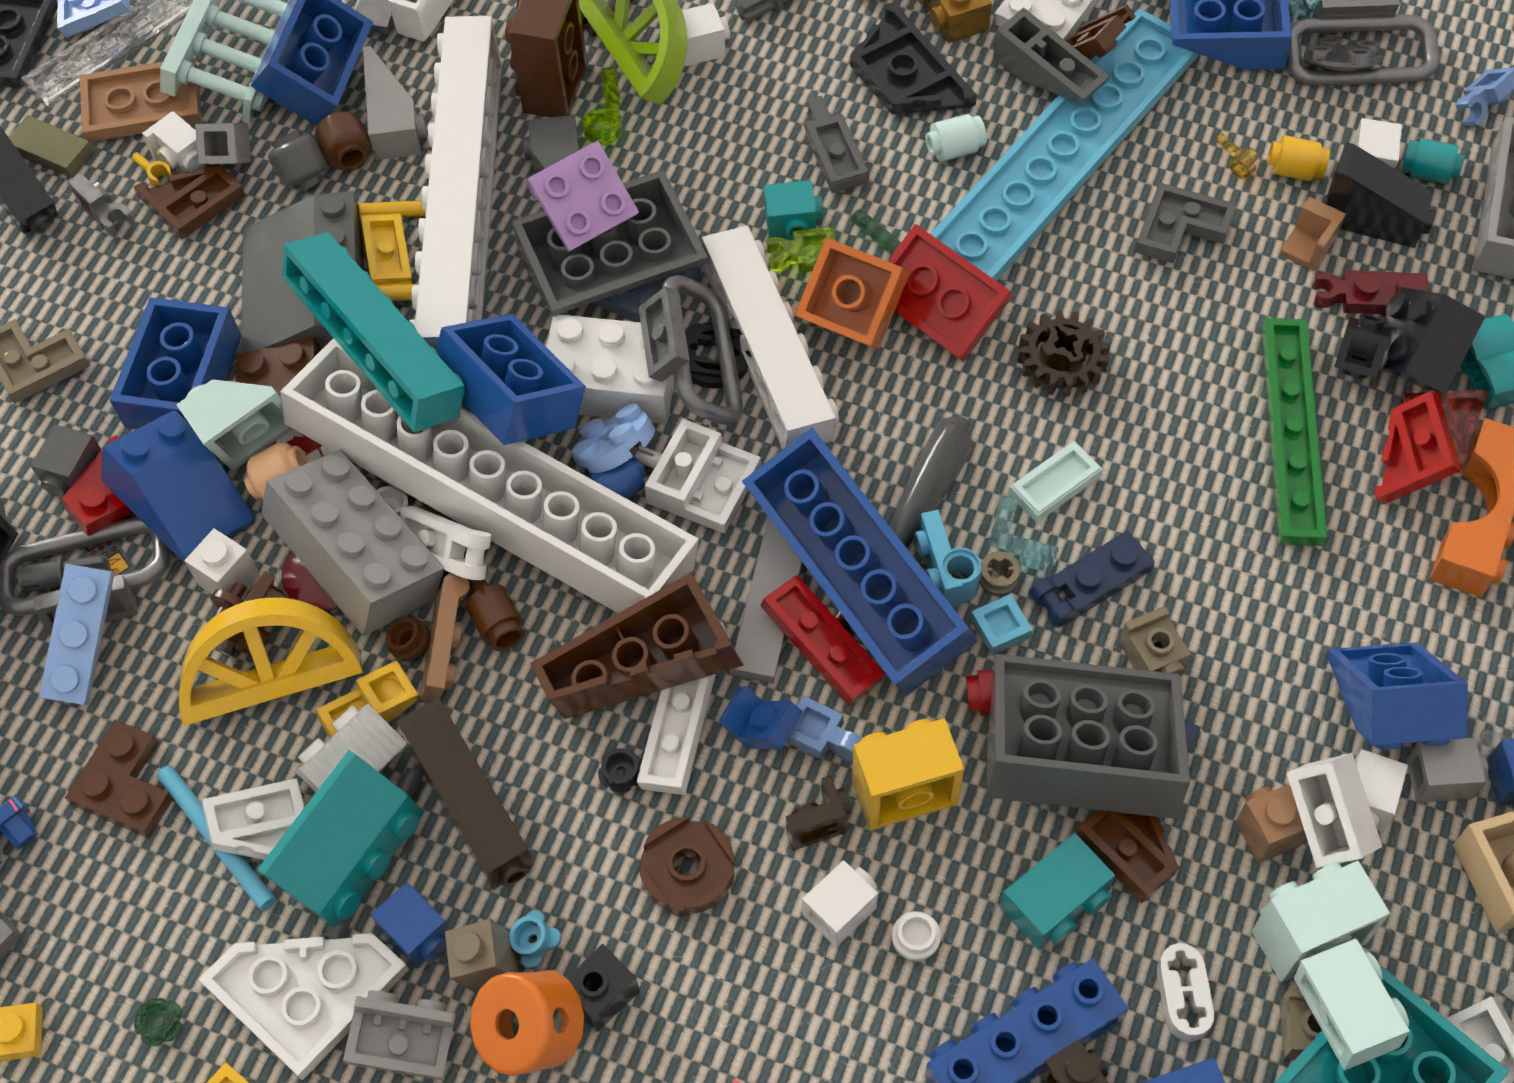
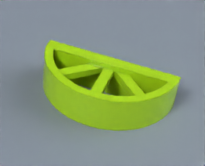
M579 0L580 10L639 96L647 101L661 105L676 86L687 54L686 22L677 0H652L653 2L627 28L630 0H616L615 12L612 11L605 0ZM658 17L660 24L659 43L634 42ZM643 55L656 56L653 67L650 66Z

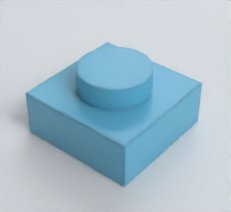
M1011 594L971 611L970 620L991 655L1021 643L1032 636L1033 629Z

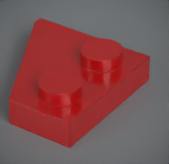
M1429 391L1391 410L1388 424L1389 438L1384 444L1381 461L1386 464L1382 486H1376L1374 492L1376 500L1382 504H1387L1461 471L1440 397L1437 394Z
M117 435L112 437L106 445L119 439ZM103 448L62 497L64 509L87 536L133 513L101 481Z

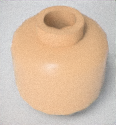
M284 442L276 443L249 458L246 466L247 476L244 478L245 486L253 498L264 500L266 480L307 464L310 461L304 451L298 446L292 447Z

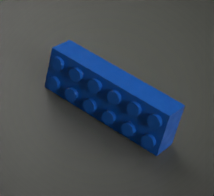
M812 427L742 480L743 484L895 686L905 696H908L978 642L969 627Z

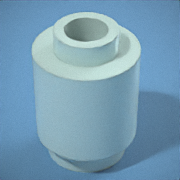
M969 114L932 123L930 132L926 133L925 136L930 155H936L940 162L976 153L980 147L986 146L987 143L986 129L981 117L978 115L971 117Z

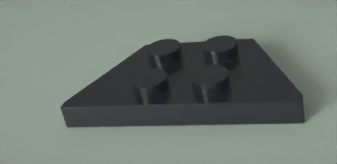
M894 2L886 7L884 18L878 25L873 24L866 33V39L859 43L850 54V67L892 115L971 108L976 105L977 94Z

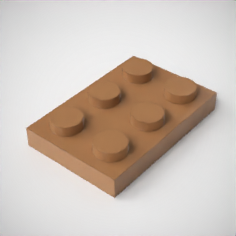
M193 58L192 63H194L195 68H198L196 61ZM163 62L80 75L82 134L90 142L142 134L172 111L190 126L202 124L199 85L188 82L187 85L181 83L175 97L160 92V68Z

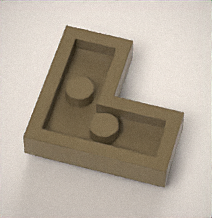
M16 319L0 326V381L14 404L91 366L70 329L31 347Z

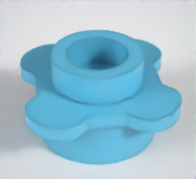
M537 910L530 911L525 917L517 920L509 933L511 947L521 955L522 964L529 969L539 967L542 963V957L550 949L557 948L562 938L560 931L556 928H550L545 923L544 914ZM536 935L537 941L531 944L530 938Z

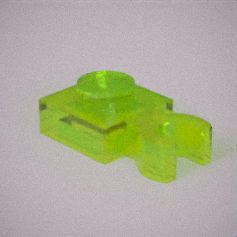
M833 226L793 231V241H787L780 237L767 239V254H781L769 257L770 271H783L790 264H797L799 273L812 272L825 238L835 240Z

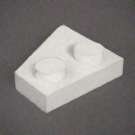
M297 778L202 799V808L212 849L265 860L304 809Z

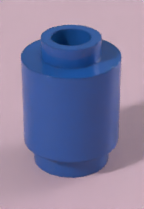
M633 456L625 463L603 473H591L587 477L622 497L630 499L645 488L643 478L646 476V471L638 459Z

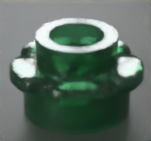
M163 998L147 1000L138 1008L135 1014L134 1030L138 1035L142 1036L141 1041L148 1046L157 1047L162 1045L164 1041L170 1042L179 1035L182 1029V1023L180 1022L183 1016L182 1009L173 1000L166 1001ZM163 1018V1024L155 1026L156 1020Z

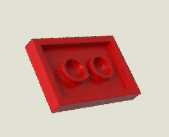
M914 224L888 259V262L903 267L910 272L895 312L963 362L1014 296L1010 290L917 224Z

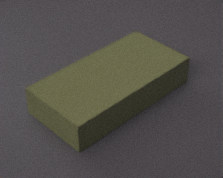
M29 115L9 135V139L23 158L70 178L73 177L94 152L90 141Z

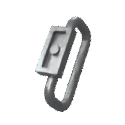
M1319 0L1312 18L1298 20L1291 25L1292 39L1286 65L1289 73L1297 81L1310 86L1419 82L1434 75L1439 67L1440 53L1437 35L1433 26L1422 17L1410 14L1396 15L1400 5L1399 0ZM1412 30L1420 36L1424 56L1423 64L1416 67L1371 68L1354 71H1314L1306 68L1302 63L1299 38L1304 34Z
M681 275L668 277L663 283L662 289L639 307L648 376L663 382L669 376L674 375L678 396L692 413L717 424L731 425L736 423L743 413V401L725 305L711 288L700 282ZM679 292L701 301L710 311L726 408L705 401L694 390Z
M138 517L113 522L89 536L81 530L21 545L10 550L0 565V607L8 614L16 616L37 614L51 636L60 589L27 598H16L14 595L13 579L15 569L28 561L136 534L147 533L152 538L153 560L142 569L114 576L105 622L137 615V600L132 589L156 582L165 574L171 563V549Z

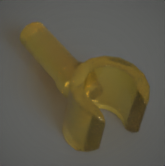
M1223 133L1217 136L1216 141L1234 158L1230 161L1232 173L1240 179L1249 177L1256 170V166L1253 164L1257 160L1255 149L1248 147L1242 150Z

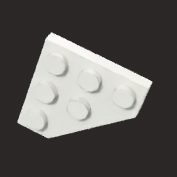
M373 933L353 934L352 938L325 940L324 937L286 939L284 943L275 944L235 943L198 980L290 1070L303 1080L349 1033L356 996L367 997L368 991L371 990L388 992L409 971V968Z

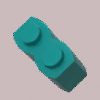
M1507 314L1484 319L1460 366L1468 375L1472 390L1485 410L1514 403V322Z

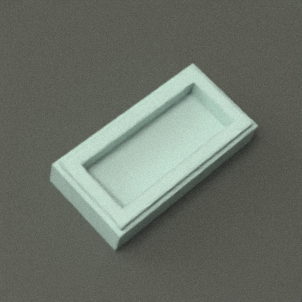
M1073 441L1009 486L1008 494L1038 523L1102 476L1103 469Z

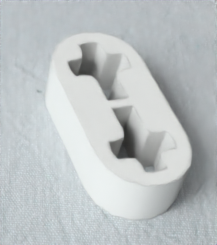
M1183 943L1173 944L1164 950L1157 964V978L1165 1021L1169 1031L1176 1038L1182 1041L1194 1042L1207 1034L1214 1021V1008L1205 962L1196 948ZM1175 958H1181L1184 966H1192V969L1186 976V986L1184 987L1181 985L1178 971L1169 970ZM1184 998H1189L1192 1013L1201 1014L1202 1016L1196 1023L1195 1028H1190L1187 1020L1178 1018V1015L1182 1013L1185 1007Z

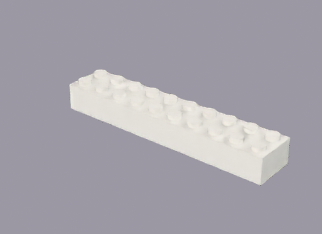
M492 16L445 17L444 33H438L437 49L441 62L434 65V78L438 92L431 95V109L433 117H435V123H429L428 140L430 147H432V154H426L425 173L427 179H429V186L422 187L423 210L426 211V217L420 218L418 224L420 243H423L422 251H417L415 254L416 274L420 277L419 285H413L412 306L416 310V318L409 320L429 346L437 349L441 327L483 319L502 66Z
M334 338L280 391L284 424L333 452L341 449L354 464L463 526L490 533L493 543L617 613L686 576L694 569L699 541L697 537L523 441L503 445L474 414L462 407L460 418L414 433Z

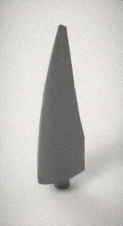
M947 417L937 423L907 482L890 528L905 547L914 538V532L920 530L921 513L934 511L954 485L972 452L971 436L967 430L970 422L965 417Z

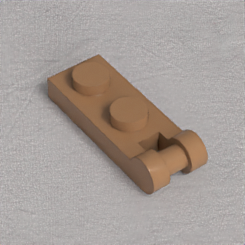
M453 573L448 574L444 578L435 599L430 629V642L427 647L419 702L428 703L437 697L440 699L443 691H451L456 664L449 663L451 649L457 650L462 632V623L455 622L456 613L460 609L470 588L468 579Z

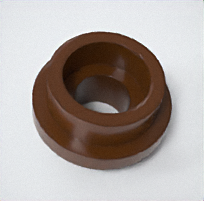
M404 617L396 620L389 627L386 634L389 652L400 661H411L418 658L426 650L430 642L428 626L416 618Z

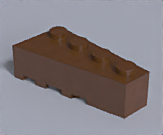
M692 573L687 574L530 663L549 702L565 719L744 666Z

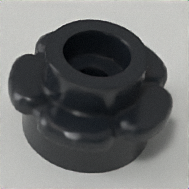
M624 748L609 751L602 759L601 768L598 770L601 784L605 787L609 786L614 793L629 792L633 785H638L637 778L641 767L639 756ZM623 768L626 772L623 775H618L617 770Z

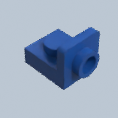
M739 686L721 715L719 723L747 749L782 750L803 711L792 701H762L747 686Z

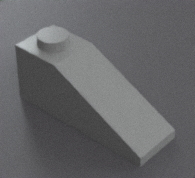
M371 46L363 47L368 135L375 159L382 160L421 155V138H427L424 114L417 115L413 98Z

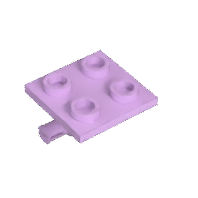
M598 140L527 178L529 183L528 189L532 197L540 202L568 252L639 213Z

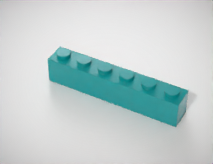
M329 232L283 244L281 276L414 433L460 418L462 398L465 394L464 384L460 376L452 372L440 358L436 349L429 346L417 332L413 323L405 319L394 306L392 300L384 295L373 283L370 275L363 271L350 257L345 247L341 246Z

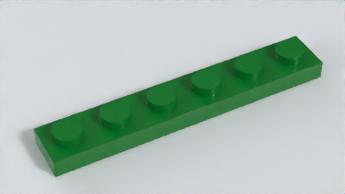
M1265 318L1262 325V339L1279 545L1324 546L1327 540V528L1307 319Z

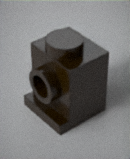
M1079 1039L1045 1060L1039 1074L1043 1083H1108L1105 1079L1108 1076V1072L1103 1061L1094 1050L1089 1049L1086 1051Z

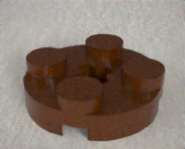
M689 818L669 820L652 831L643 846L644 851L641 855L639 872L644 889L657 905L678 917H684L690 913H700L712 908L725 897L729 888L734 883V852L731 843L717 826L707 821H704L705 824L698 821H689ZM682 856H685L689 861L697 858L700 863L695 867L696 873L689 876L686 873L678 874L676 872L679 868L678 859Z

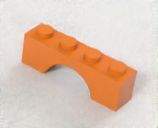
M1484 418L1472 440L1462 475L1469 479L1483 495L1487 515L1470 522H1452L1440 543L1429 580L1481 598L1491 583L1499 585L1508 563L1507 559L1501 558L1503 548L1509 549L1514 540V522H1511L1514 514V427Z

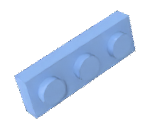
M65 563L39 698L89 705L115 572Z

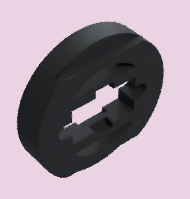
M713 323L694 324L685 331L692 383L705 388H723L719 359L716 362L709 361L708 357L696 356L698 345L716 346ZM730 328L740 380L748 372V364L741 350L740 335L742 333L740 329ZM745 351V353L751 358L750 351Z

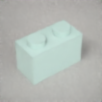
M1357 938L1301 960L1294 976L1296 984L1344 1071L1399 1049L1409 1033V1019L1403 1005L1397 998H1390L1381 982L1383 978L1382 971L1377 960L1370 952H1364Z

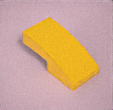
M396 660L357 679L356 690L317 708L316 713L318 720L329 738H331L338 731L332 723L351 705L359 710L362 706L369 704L389 723L409 708L419 697Z

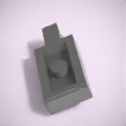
M822 96L807 99V117L809 121L804 122L805 134L831 193L869 183V171L843 114L838 115V113L830 115Z

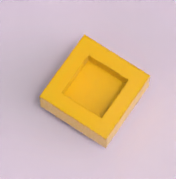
M37 1002L0 1007V1061L41 1056L43 1007Z

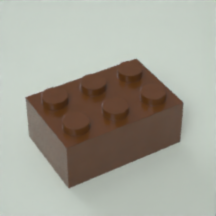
M517 0L515 16L513 19L509 18L506 24L505 40L511 46L510 66L516 72L515 92L517 96H520L523 113L550 118L569 116L588 65L579 0Z

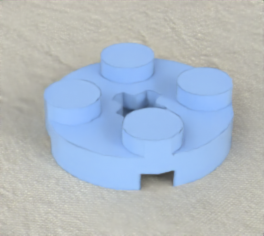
M637 403L628 404L621 408L615 416L603 422L600 418H597L581 427L579 433L582 438L572 449V458L583 473L586 467L590 474L606 472L632 458L633 455L629 449L639 441L644 448L653 438L655 427Z

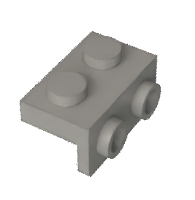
M373 990L368 991L367 997L356 996L343 1064L443 1080L456 1013L446 1011L447 1004L427 999H419L417 1006L397 1003V995Z

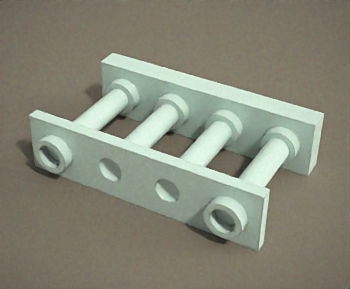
M193 0L161 65L160 92L175 97L181 83L185 85L188 82L243 101L242 122L249 124L255 110L259 112L263 110L267 96L250 85L247 87L195 68L192 60L195 55L201 56L203 53L256 74L262 60L261 58L209 40L205 33L208 27L215 28V26H219L269 45L275 31L222 12L219 6L221 0ZM236 0L282 17L288 4L280 0Z

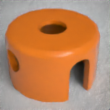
M555 970L507 972L494 976L479 989L471 1008L470 1029L473 1044L483 1062L497 1073L517 1076L561 1066L575 1054L583 1036L584 1013L580 996L572 983ZM556 1009L559 1010L563 1018L562 1026L558 1032L555 1031L553 1018ZM512 1011L516 1014L519 1022V1029L515 1037L511 1023Z

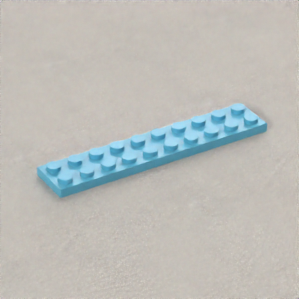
M1139 8L1134 13L1136 17L1132 21L1125 23L1126 28L1115 39L1118 43L1117 46L1105 56L1098 58L1095 55L1091 60L1110 76L1109 81L1083 104L1058 95L930 234L997 281L1200 55L1172 45L1170 24Z

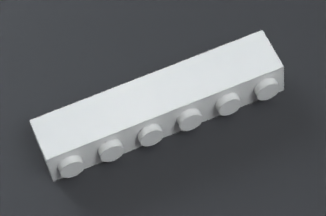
M748 225L703 236L701 244L708 256L709 262L702 264V267L713 291L725 305L730 328L740 329L742 333L740 335V344L748 364V372L782 449L811 427L824 443L831 442L834 425L839 422L836 404L832 398H826L823 391L824 384L821 371L817 365L812 366L810 363L807 341L802 333L797 334L794 328L792 308L789 302H783L779 295L778 278L773 270L768 271L761 241L754 240ZM745 351H750L751 358L745 353Z

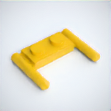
M422 201L358 203L367 273L381 292L392 301L412 300V287L419 284H412L411 282L412 276L401 217L426 216Z

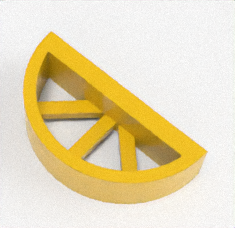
M260 598L234 605L206 623L196 634L187 649L182 663L179 686V710L183 726L363 673L361 654L357 644L346 628L329 613L314 605L288 598ZM287 626L298 628L302 631L286 659L271 664L258 627ZM243 631L256 669L242 672L210 658L208 655L220 643ZM317 636L331 645V647L307 653ZM198 670L219 679L192 687Z

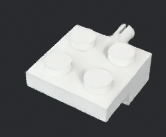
M686 419L681 420L663 454L646 447L643 448L642 445L639 446V451L637 450L635 457L641 464L654 469L645 484L647 504L724 534L748 492L742 480L761 467V457L723 443L720 432Z

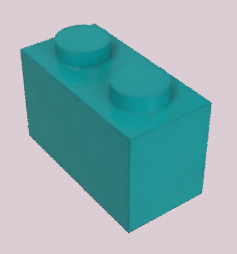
M1074 833L1004 890L999 908L1038 950L1049 941H1052L1054 945H1058L1076 928L1077 925L1073 922L1085 911L1090 915L1095 914L1111 899L1112 895L1109 893L1115 874Z

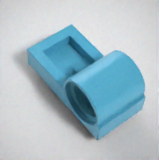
M939 510L921 513L920 531L914 532V540L919 557L926 556L930 569L926 570V574L953 608L969 602L978 591L981 573L979 557L967 548L951 549ZM960 572L966 574L968 578L956 579L951 574Z

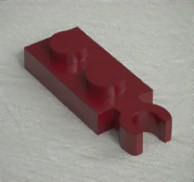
M1344 270L1341 279H1337L1331 274L1319 273L1314 277L1312 288L1324 289L1327 292H1317L1313 306L1328 308L1335 303H1342L1343 313L1387 315V305L1391 298L1398 293L1400 287L1429 292L1428 276L1425 273Z

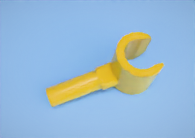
M138 152L132 155V160L147 173L151 187L160 185L157 179L160 176H166L170 179L172 172L167 163L163 161L151 163Z

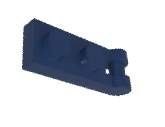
M1127 530L1052 577L1041 579L1032 586L1028 594L1037 605L1043 604L1049 612L1047 615L1048 619L1056 628H1060L1151 572L1155 561ZM1064 591L1070 600L1062 601L1058 594Z

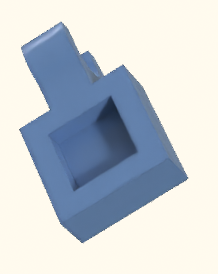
M1514 67L1486 70L1463 91L1465 96L1459 98L1455 106L1457 109L1470 108L1469 117L1463 121L1464 126L1482 124L1487 117L1488 105H1497L1510 97V92L1514 89Z
M803 695L797 704V707L803 712L786 742L821 760L827 750L830 749L839 758L853 765V746L859 743L863 737L841 728L844 724L843 714Z

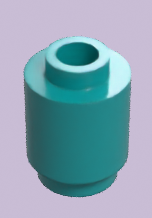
M1421 138L1420 142L1409 140L1401 171L1411 173V178L1449 185L1451 177L1459 179L1465 155L1458 154L1459 145Z

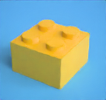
M945 718L933 722L930 719L917 720L907 725L902 731L888 735L884 732L872 733L862 738L859 743L854 744L852 783L869 831L958 805L964 767Z

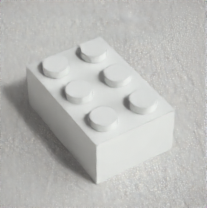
M561 314L553 316L546 347L586 386L578 415L611 418L624 406L637 403L641 410L647 414L651 422L667 424L675 385L674 375L669 376L663 382L649 378L640 322Z

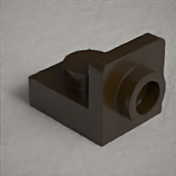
M831 775L821 778V794L824 804L807 803L796 808L791 815L786 816V834L792 851L846 834V816L852 814L851 806L844 788L836 789Z

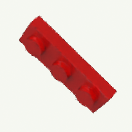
M797 574L763 598L760 605L761 608L848 706L883 680L885 676L884 671Z

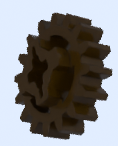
M1057 310L1056 317L1052 320L1046 314H1041L1039 325L1029 322L1026 334H1021L1017 362L1023 364V377L1034 375L1033 387L1037 388L1044 383L1048 385V394L1053 395L1057 388H1062L1066 397H1070L1073 387H1077L1082 393L1087 392L1089 382L1098 385L1101 374L1106 373L1110 343L1103 342L1104 330L1092 331L1094 320L1088 319L1081 323L1078 321V312H1074L1071 318L1068 319L1064 318L1061 310ZM1043 341L1044 344H1041L1040 351L1036 352L1037 346ZM1090 354V361L1084 365L1083 362L1086 361V356Z

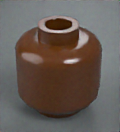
M342 111L329 114L319 122L315 129L314 137L328 165L332 168L339 170L356 169L365 162L371 153L372 145L369 135L362 121L354 113Z

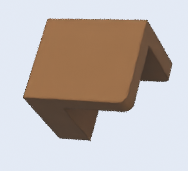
M1308 197L1301 207L1295 228L1281 247L1280 255L1310 270L1316 271L1336 241L1346 214L1314 198Z

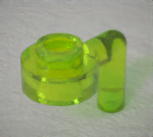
M607 67L601 71L605 101L603 108L590 111L583 117L585 138L591 142L598 140L601 146L612 144L623 133L622 119L618 113L620 97L617 70L613 67Z

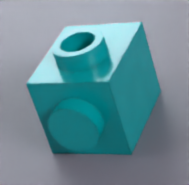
M812 180L764 185V210L769 241L801 240L803 238L816 237V220H823V205L821 196H814Z

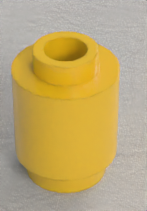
M1282 135L1279 142H1272L1267 157V164L1273 166L1272 173L1275 175L1311 182L1312 179L1322 180L1328 166L1330 149L1322 147L1320 142Z

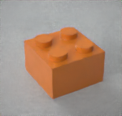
M826 237L794 316L879 349L910 272L903 267Z

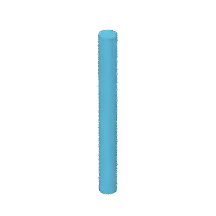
M172 765L163 767L156 777L212 848L202 803ZM214 850L260 911H266L275 904V896L242 855Z

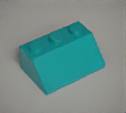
M348 750L257 870L300 905L328 924L336 927L341 920L350 918L357 911L363 895L374 880L380 878L386 872L390 859L403 841L414 834L419 820L425 812L408 794L356 754Z

